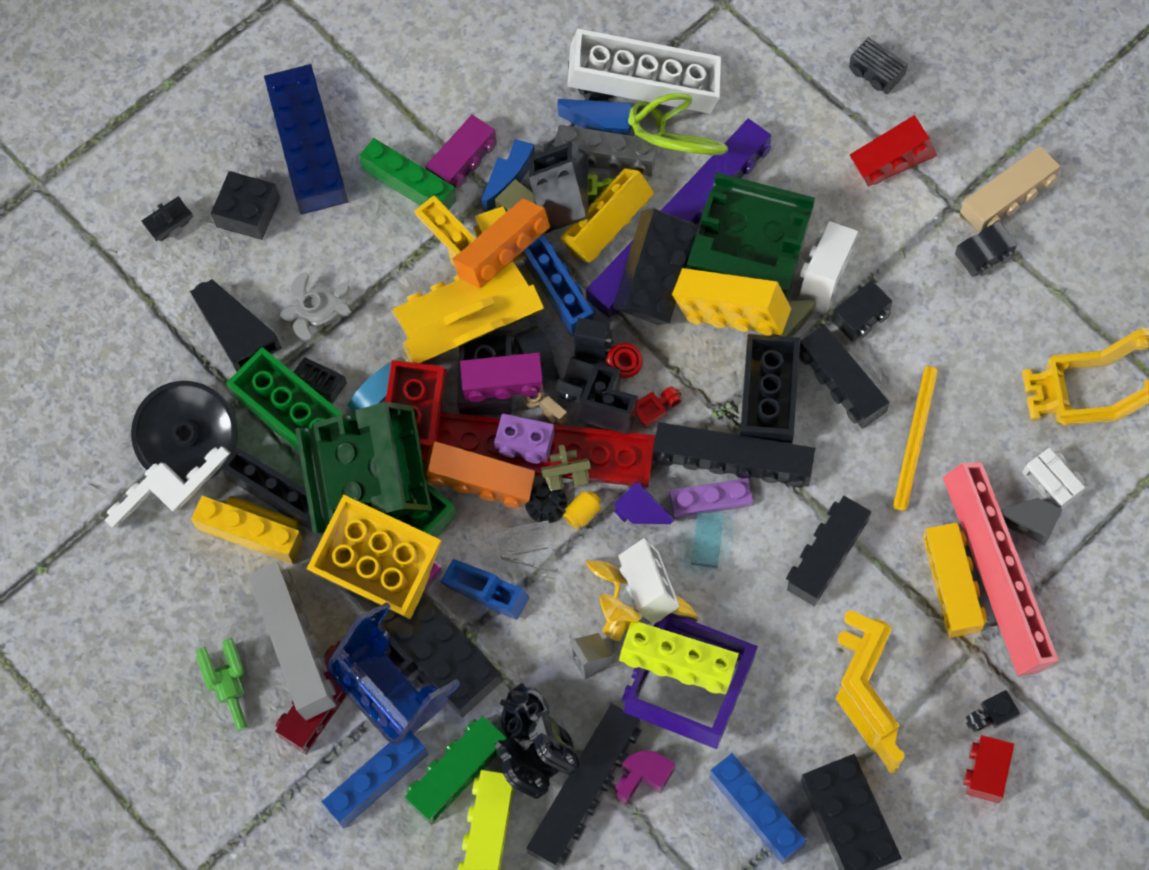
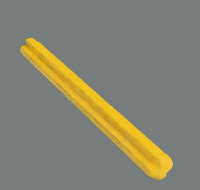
M926 366L923 371L893 503V509L902 512L908 508L938 369L931 366Z

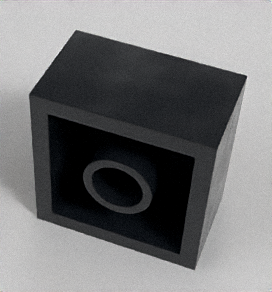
M229 171L211 211L215 226L263 240L280 200L276 184Z

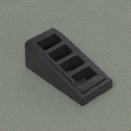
M306 357L302 359L293 372L331 403L336 400L347 384L345 376ZM308 366L310 369L304 377H301L300 374ZM314 371L318 372L312 381L308 380ZM322 375L325 376L321 384L318 385L317 382ZM329 380L333 381L328 389L324 388Z

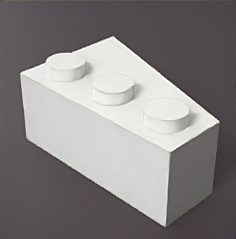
M829 221L825 230H820L816 240L818 246L812 247L808 257L810 263H804L800 277L804 278L798 301L813 300L816 302L814 312L826 316L831 297L835 295L836 285L841 275H843L853 251L858 231Z

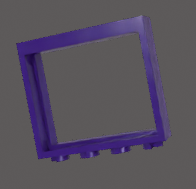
M670 613L662 618L661 621L656 622L653 627L739 653L737 661H739L738 667L713 727L711 728L640 700L639 696L651 672L640 667L633 670L631 678L635 680L632 686L627 685L621 699L625 701L623 712L718 749L755 659L758 646Z

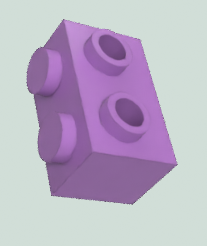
M502 414L494 442L496 452L506 458L517 456L525 458L526 461L537 464L540 461L547 463L555 435L554 424Z

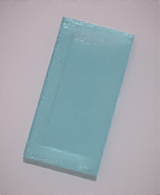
M697 512L691 565L718 568L724 515Z

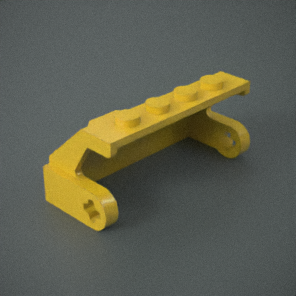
M511 261L481 288L460 279L456 275L453 277L455 281L445 285L443 281L431 286V292L422 295L421 292H417L406 298L408 302L392 308L391 312L406 336L407 340L403 342L402 347L408 362L422 364V362L521 318L537 314L544 307L534 285L528 286L514 262Z

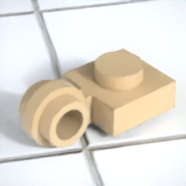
M543 392L534 395L537 396L536 399H530L532 396L523 395L526 406L541 408V415L547 423L565 425L568 422L567 412L549 396L545 397Z

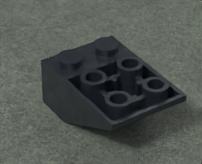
M571 141L529 157V179L535 203L545 208L550 228L544 233L588 219V156Z

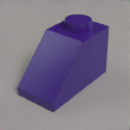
M637 480L614 502L616 507L614 512L623 522L629 520L632 524H671L674 521L670 513Z

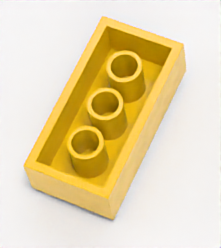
M682 268L672 296L690 323L696 325L701 323L711 324L717 328L731 327L742 332H747L748 330L756 331L767 336L772 334L782 335L791 311V307L776 281Z

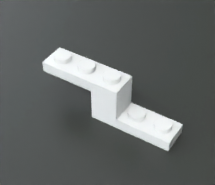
M224 447L219 449L213 448L204 458L207 462L200 469L196 466L186 476L188 479L186 483L165 463L153 464L145 472L146 478L140 484L135 483L126 492L128 497L122 503L116 502L107 511L109 516L105 521L112 528H118L152 492L173 512H178L221 468L231 453Z

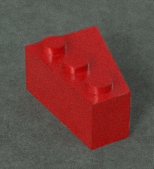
M913 115L849 154L869 187L932 159L937 154L929 136L917 117Z

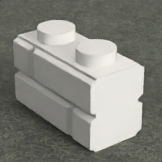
M1048 448L1030 461L1022 473L1045 499L1053 501L1057 504V507L1064 509L1082 495L1086 488L1084 486L1085 482L1078 472H1072L1066 466V459L1061 453L1054 452L1051 448Z

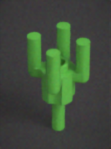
M233 638L222 641V649L228 665L214 669L206 647L196 650V659L207 689L215 691L219 704L228 703L237 731H242L248 728L238 700L239 697L245 695L241 684L244 669Z

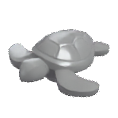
M306 272L301 273L295 278L291 286V292L298 301V305L286 307L279 315L284 321H295L293 330L299 339L305 342L312 341L313 336L309 331V326H321L329 323L339 314L341 316H349L351 314V310L344 298L348 295L350 288L347 283L340 284L335 290L327 287H317L307 293L306 287L309 275Z

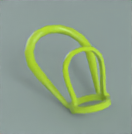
M667 94L653 100L651 103L646 101L638 102L630 109L628 123L632 125L635 135L655 146L704 155H723L728 151L727 145L716 140L667 133L665 131L666 121L691 105L692 96L689 94ZM686 100L663 116L656 108V106L666 101ZM637 108H644L636 115ZM649 112L656 119V125L658 126L657 134L648 133L639 125V121Z

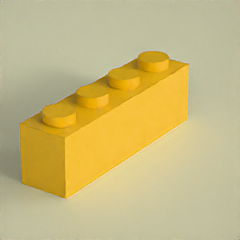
M625 168L588 207V219L572 224L560 239L576 260L590 263L599 256L600 251L608 243L615 239L616 234L631 222L632 217L637 211L648 203V200L654 194L653 190L640 171Z
M205 496L201 497L191 517L197 530L293 565L304 543L299 530Z
M958 522L926 528L923 534V541L948 638L981 633L985 625L984 623H987V616L984 607H980L977 598L980 597V589L977 581L972 579L973 562L970 556H966L964 547L967 545L964 531L959 530Z

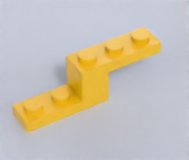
M432 196L414 210L415 215L445 245L449 252L450 263L455 267L453 258L476 238L435 196Z

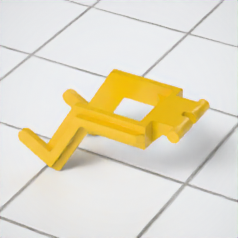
M1139 328L1102 351L1053 355L1048 360L1046 371L1033 374L1032 369L1023 370L1022 376L1025 393H1035V396L1027 397L1030 420L1037 421L1041 419V415L1055 414L1056 423H1061L1064 426L1118 421L1149 404V380L1143 382L1144 388L1112 406L1074 409L1069 403L1064 377L1066 369L1107 366L1134 350L1148 349L1149 329Z
M851 610L845 613L844 621L847 625L864 632V636L861 639L846 631L838 635V643L855 651V654L841 681L842 686L835 700L872 752L878 754L887 767V771L894 774L898 771L905 757L904 752L895 744L900 725L868 682L892 629L885 621L870 619Z

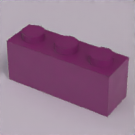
M471 114L427 163L425 169L454 186V190L455 188H460L471 170H476L481 163V159L487 153H491L497 144L495 129Z
M539 353L460 361L462 389L465 400L480 402L485 400V398L507 399L512 395L534 396L543 392Z

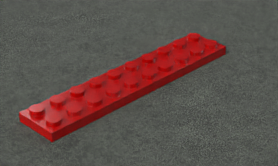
M441 412L437 438L439 443L535 471L534 475L542 476L541 467L561 464V461L551 463L550 455L558 454V446L564 445L565 452L576 450L577 458L568 459L567 462L588 458L591 469H588V481L631 486L637 480L643 487L649 488L655 435L629 433L627 435L612 430L554 424L555 435L548 462L540 461V463L536 464L528 462L522 457L506 458L496 452L494 442L501 418ZM420 446L423 463H425L427 449L429 447ZM572 473L562 474V478L573 479Z

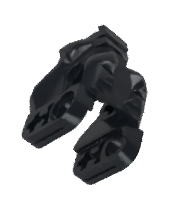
M524 683L517 685L507 694L506 699L500 701V705L504 707L501 716V726L506 733L507 740H499L495 743L496 753L503 760V763H501L503 774L510 786L532 798L539 799L548 792V787L550 786L549 779L557 774L559 770L568 775L573 774L580 769L581 761L579 753L574 750L573 741L569 733L549 716L550 709L545 698L536 688L531 689Z

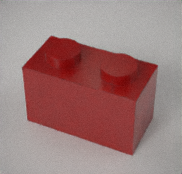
M984 735L980 736L977 743L972 742L969 752V758L973 759L971 769H966L963 785L967 786L966 795L1000 803L1004 797L1014 743Z

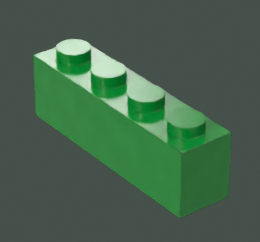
M375 138L359 154L361 167L364 172L419 206L432 196H435L448 210L456 202L454 186Z
M484 716L478 721L476 719L472 720L465 728V734L459 741L457 739L453 740L445 749L446 754L439 761L436 759L425 770L427 774L420 781H413L406 789L407 795L405 799L407 803L430 825L480 775L481 770H484L498 756L495 743L499 740H507Z

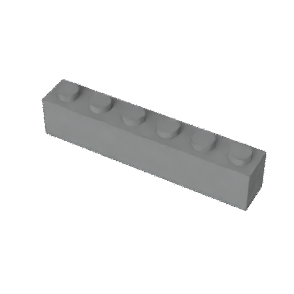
M275 562L248 575L296 710L305 720H308L335 707L333 695L336 694L332 682L329 679L326 680L324 673L328 670L322 657L317 656L316 650L319 649L314 635L309 634L307 629L311 624L305 612L300 610L299 606L303 603L296 590L293 591L291 586L294 583L291 572L288 568L283 569L278 562Z

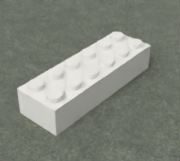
M577 29L570 45L567 87L652 102L661 96L671 93H685L692 96V103L686 109L711 114L720 94L721 56ZM670 100L661 104L678 107L686 100Z

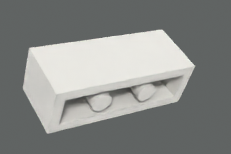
M645 538L618 555L622 565L619 568L620 572L628 582L626 589L634 599L633 608L640 614L641 618L645 617L653 625L679 608L660 554Z

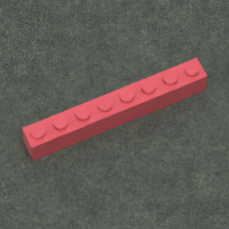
M982 462L962 463L943 477L961 528L965 533L966 541L1018 676L1038 674L1059 662L984 466Z

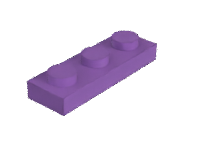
M748 478L675 489L669 492L674 519L753 506Z

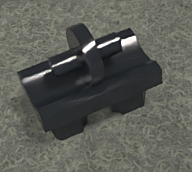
M177 196L165 205L162 203L158 204V210L141 220V222L155 241H162L176 228L187 225L194 216L181 198Z

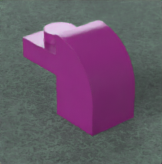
M640 751L630 755L622 763L623 770L629 775L626 776L624 774L615 788L618 790L617 799L627 805L641 782L661 793L674 773L676 764L653 751Z

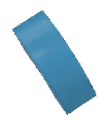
M402 357L395 359L398 361H405ZM391 362L367 379L350 399L347 406L355 414V410L386 400Z

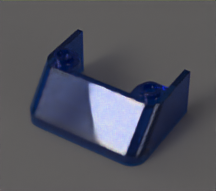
M386 602L356 618L330 658L328 671L333 680L389 743L398 745L407 740L442 710L460 685V682L456 679L439 689L428 685L422 688L420 692L413 686L385 654L389 647L390 639L386 630L380 625V622L391 607Z

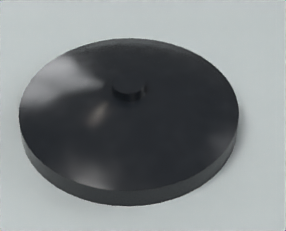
M194 381L170 382L153 390L138 406L131 426L132 446L137 459L146 471L155 463L157 465L165 463L185 483L188 481L186 476L196 466L200 469L207 462L204 458L213 448L219 449L224 447L231 453L236 447L238 440L237 421L229 403L214 389ZM220 468L210 479L218 475L222 469Z

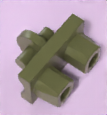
M564 445L558 446V454L550 455L551 463L561 461V464L541 467L542 476L546 478L550 491L564 488L562 474L572 473L574 486L588 484V469H591L588 458L567 462L568 459L577 458L576 450L565 452Z

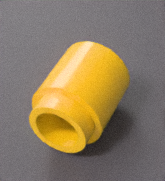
M582 491L565 508L566 512L563 514V518L574 529L579 530L581 526L585 527L602 509L600 505L602 501L593 491L588 493Z

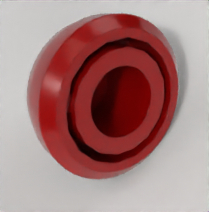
M619 343L613 346L607 356V366L620 369V378L628 379L638 374L643 365L641 352L637 347L629 343Z

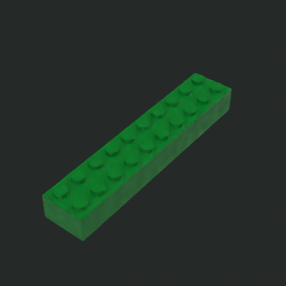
M263 347L226 383L232 397L298 452L299 448L295 429L313 428V423L344 415ZM427 483L432 511L395 519L437 538L457 517L455 506Z

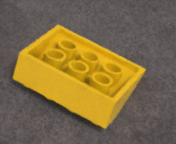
M343 495L307 570L411 619L424 592L442 541Z

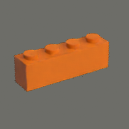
M522 198L453 258L459 278L478 288L483 287L550 228L545 208Z
M435 441L427 449L424 463L426 480L433 486H449L461 494L473 493L479 495V498L485 501L497 500L504 502V505L509 508L522 507L530 499L535 474L533 470Z

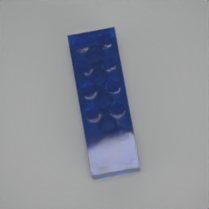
M312 64L264 75L300 215L349 203Z

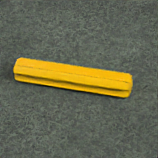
M229 496L226 501L227 505L290 528L299 529L300 524L298 520L235 496Z

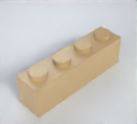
M1039 146L965 199L960 213L980 233L990 225L1000 222L1001 218L1005 215L1011 216L1024 201H1032L1042 188L1051 187L1058 179L1057 174L1060 165Z

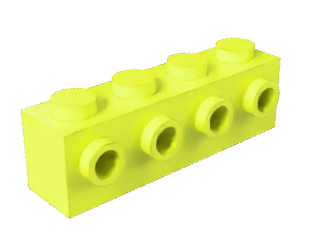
M631 622L619 661L633 668L640 667L652 671L658 676L678 679L686 685L693 684L703 687L711 693L726 695L739 653L641 622Z
M481 770L480 778L474 779L472 794L476 795L475 806L470 805L467 822L471 823L470 834H464L462 850L466 851L464 862H459L458 870H501L515 789L506 781L503 773Z

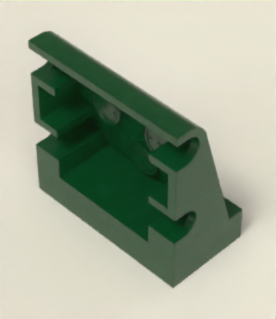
M716 172L713 188L709 192L701 217L700 230L696 234L687 262V269L776 281L788 301L813 211L815 197Z
M384 401L355 410V415H339L313 423V428L295 429L313 534L325 533L343 495L393 518L407 515L414 516L432 511L413 406Z

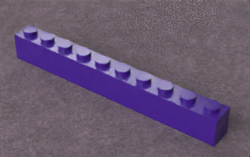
M748 118L724 143L728 147L727 153L713 155L660 211L700 226L709 192L713 188L715 173L718 172L737 178H742L744 174L749 175L760 157L765 158L772 147L770 145L771 134ZM633 240L586 289V301H589L592 306L608 318L615 312H621L612 307Z

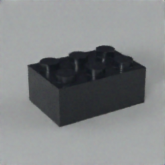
M492 331L459 346L457 404L460 414L512 415V396L507 399L485 398V400L480 402L465 400L460 361L512 356V331Z

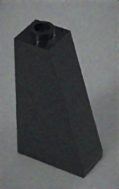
M213 279L199 283L190 291L195 304L236 372L261 347L270 354L282 348L276 334Z

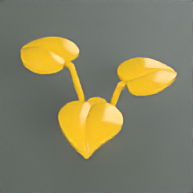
M586 559L585 563L595 575L604 580L611 581L615 585L614 596L601 594L599 597L602 611L607 620L602 632L613 640L621 641L630 623L639 622L641 619L640 614L634 608L622 603L618 599L621 583L627 584V580L623 577L617 566L605 561ZM675 595L679 608L673 612L695 618L698 621L699 617L694 609L685 600Z

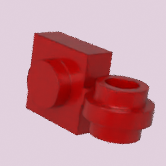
M671 386L661 393V398L659 399L652 391L637 401L636 416L645 429L667 416L664 406L674 408L681 403V392L679 389Z

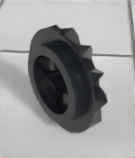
M543 482L541 485L533 486L530 499L525 504L528 515L536 522L543 524L553 523L559 520L566 512L567 497L564 490L550 491L548 484ZM550 494L551 503L554 505H547L542 510V502L538 499L545 500Z

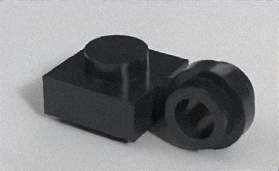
M1004 690L981 703L985 713L978 709L965 718L968 721L966 722L967 727L977 732L988 725V719L994 728H997L1017 718L1021 713L1007 690Z

